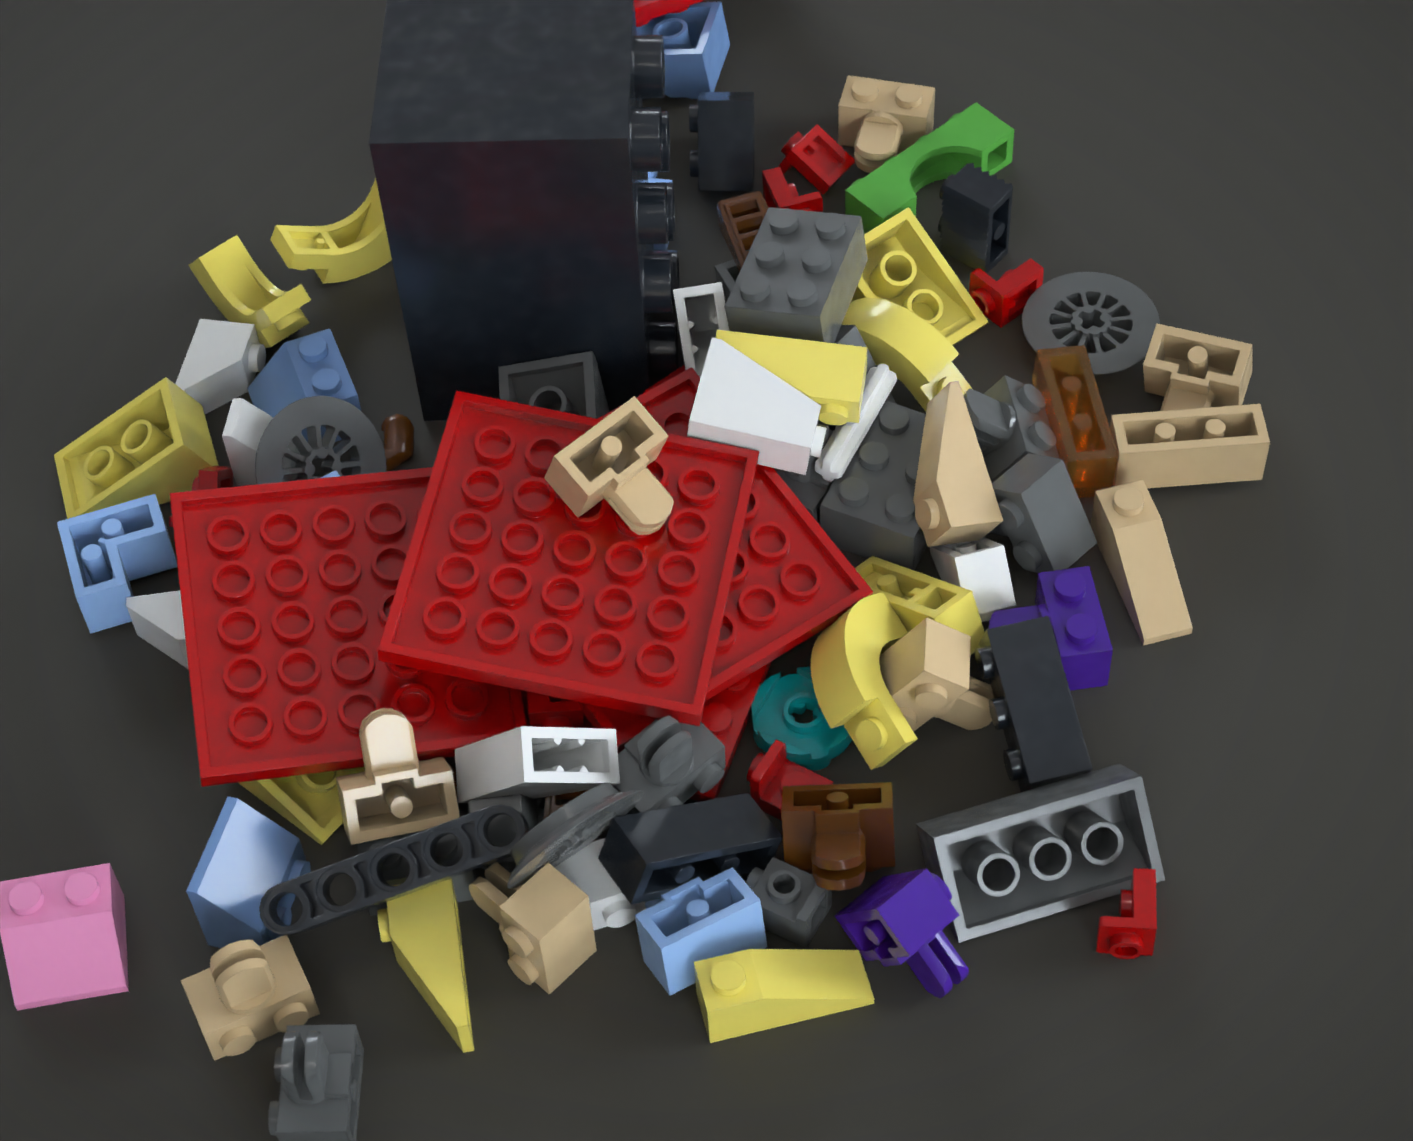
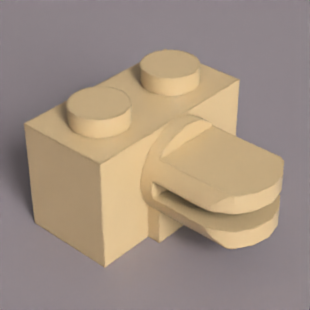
M848 75L838 105V144L854 147L856 166L865 172H873L882 166L887 159L897 156L898 153L915 144L921 136L932 132L934 126L935 87Z
M1157 323L1143 363L1145 392L1165 396L1160 411L1242 405L1252 375V344Z
M635 396L554 455L544 477L578 518L602 499H605L626 525L638 535H648L658 531L666 522L674 504L670 493L647 468V465L657 459L669 436Z
M927 617L880 655V671L889 693L913 732L932 717L940 718L967 730L981 729L989 725L992 721L989 699L994 698L990 684L969 676L971 636Z
M380 708L367 715L363 719L359 730L365 772L336 777L344 829L351 845L424 831L459 818L453 772L444 757L419 761L413 727L401 712L389 708Z
M495 862L485 870L486 879L478 877L469 884L471 896L481 909L500 924L499 930L508 946L510 956L507 962L514 974L527 985L535 982L550 995L597 951L589 897L549 862L525 884L508 889L507 883L511 873Z
M287 935L278 937L260 946L251 939L230 943L211 956L210 968L181 980L214 1061L224 1056L240 1055L251 1049L256 1042L278 1032H286L287 1025H304L309 1018L320 1014L311 987Z

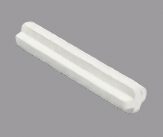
M881 363L877 367L870 368L865 379L859 423L847 422L844 425H837L823 448L820 458L816 460L815 471L821 474L824 480L832 482L835 478L839 479L842 477L897 381V375L889 370L888 365Z

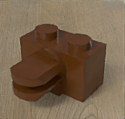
M892 782L783 786L781 814L785 863L813 874L818 887L838 891L852 889L862 884L865 872L877 871L882 867H896Z

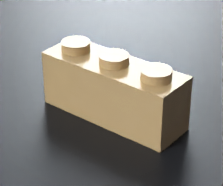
M1261 404L1111 415L1107 458L1113 487L1144 480L1147 488L1262 480L1270 439Z

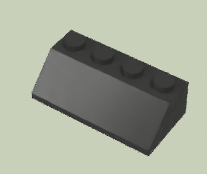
M1120 763L916 823L926 868L930 873L936 874L946 883L952 894L950 902L960 914L949 924L958 943L1118 895L1121 889L1130 890L1133 868L1156 869V883L1165 880L1142 776Z

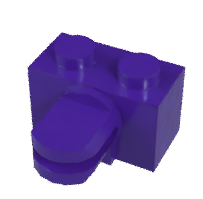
M1089 566L1038 573L1034 606L993 612L989 620V629L1049 616L1070 691L1108 686L1113 648Z
M927 868L883 876L834 915L865 961L879 960L884 967L901 965L906 961L923 987L935 997H944L952 990L953 984H959L969 976L967 965L942 931L960 914L950 902L952 894L946 883L936 874L930 873Z

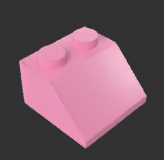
M110 863L0 881V935L14 1005L17 1011L129 991L125 898Z

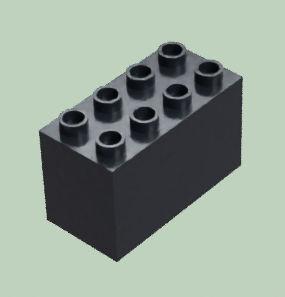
M387 0L369 146L424 421L448 420L456 390L500 399L498 367L593 351L610 411L623 405L634 396L638 397L645 393L646 389L653 386V378H665L678 369L677 321L655 320V313H673V306H675L673 289H680L678 250H654V244H668V241L675 240L673 182L649 183L648 172L670 171L668 111H661V107L642 106V98L665 97L663 35L637 36L634 0Z

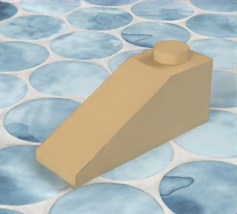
M959 381L949 382L927 403L913 501L915 505V518L918 526L923 530L928 547L980 540L1004 521Z
M1144 480L1095 491L1091 528L1143 646L1192 634V623L1163 522Z

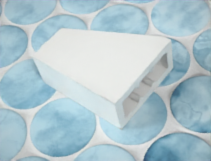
M722 282L673 289L685 369L687 370L692 367L700 378L711 338H716L717 330L730 331L724 307L725 298Z
M711 338L689 419L687 437L759 451L758 465L806 475L810 456L818 458L821 456L827 428L817 426L821 405L725 341Z
M520 726L455 749L458 803H468V800L516 794L536 799L589 790L607 782L612 786L620 784L616 729Z

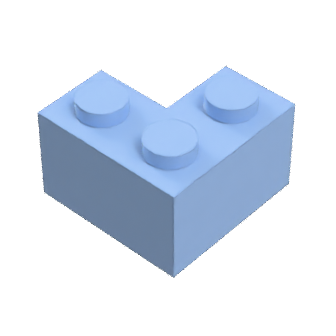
M156 494L57 522L75 596L90 634L132 622L126 607V598L134 597L130 581L178 567Z

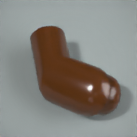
M403 414L390 415L383 420L381 425V431H384L386 472L392 471L408 460L414 452L415 429L409 418Z

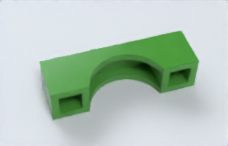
M977 102L961 113L954 114L946 123L928 135L921 136L915 144L897 156L887 159L882 166L864 178L854 181L845 190V214L862 217L864 234L908 207L916 217V193L927 184L947 179L952 174L956 175L968 163H974L975 168L981 167L982 172L989 171L990 176L1010 164L1013 155L1014 129Z

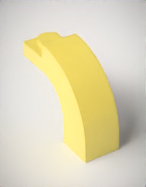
M376 178L362 205L343 220L325 226L276 225L270 239L289 269H314L323 284L356 279L379 269L392 260Z
M235 235L188 265L205 292L229 322L254 324L259 343L263 344L265 348L274 346L309 324L300 307L311 301V298L302 284L288 292L282 291L273 285L255 264L238 235Z
M862 298L850 303L842 325H856L877 366L881 363L888 365L889 370L896 373L897 378L907 387L925 412L927 403L949 382L959 381L963 394L968 389H973L952 362L959 355L957 350L938 330L923 318L898 304L883 299Z
M883 592L864 597L829 627L824 629L816 639L811 654L813 688L827 723L831 729L844 725L871 770L885 765L918 739L889 693L880 671V655L908 633Z

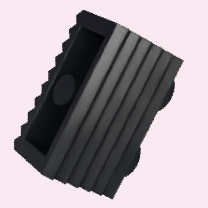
M974 163L966 164L956 175L952 174L947 177L939 193L940 199L943 200L942 205H944L941 210L943 214L938 223V231L941 232L940 237L942 238L940 241L942 245L939 250L974 269L980 268L985 273H988L1008 254L1013 193L1012 183L1005 184L1004 179L997 180V175L990 176L989 171L982 172V168H975Z

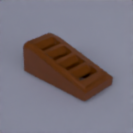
M760 191L725 199L717 204L719 229L739 272L757 235V229L760 228L768 210V206Z

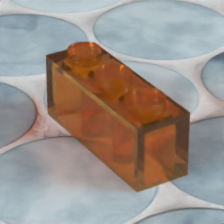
M1081 345L1037 349L1031 385L1035 386L1044 396L1046 402L1045 410L1050 427L1057 439L1056 447L1059 457L1063 459L1078 497L1095 496V491L1112 487L1118 454L1086 347Z

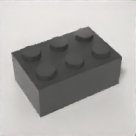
M769 207L724 306L729 330L834 343L868 261L862 217Z
M885 401L841 478L834 480L820 505V526L839 549L867 559L875 556L915 570L927 548L923 530L918 526L915 518V505L913 501L926 414Z

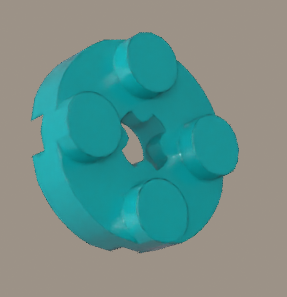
M811 667L797 668V674H788L780 678V673L769 677L759 687L751 706L753 735L756 745L765 752L768 751L777 739L786 743L788 760L810 770H821L827 767L831 759L839 756L851 743L852 738L844 725L831 729L827 723L814 692ZM806 709L813 711L814 721L798 723L791 714L793 712L802 714Z

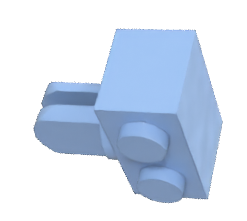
M733 867L705 881L697 877L662 894L661 899L646 901V909L635 914L643 961L669 995L696 983L695 961L746 949L767 948L761 901Z

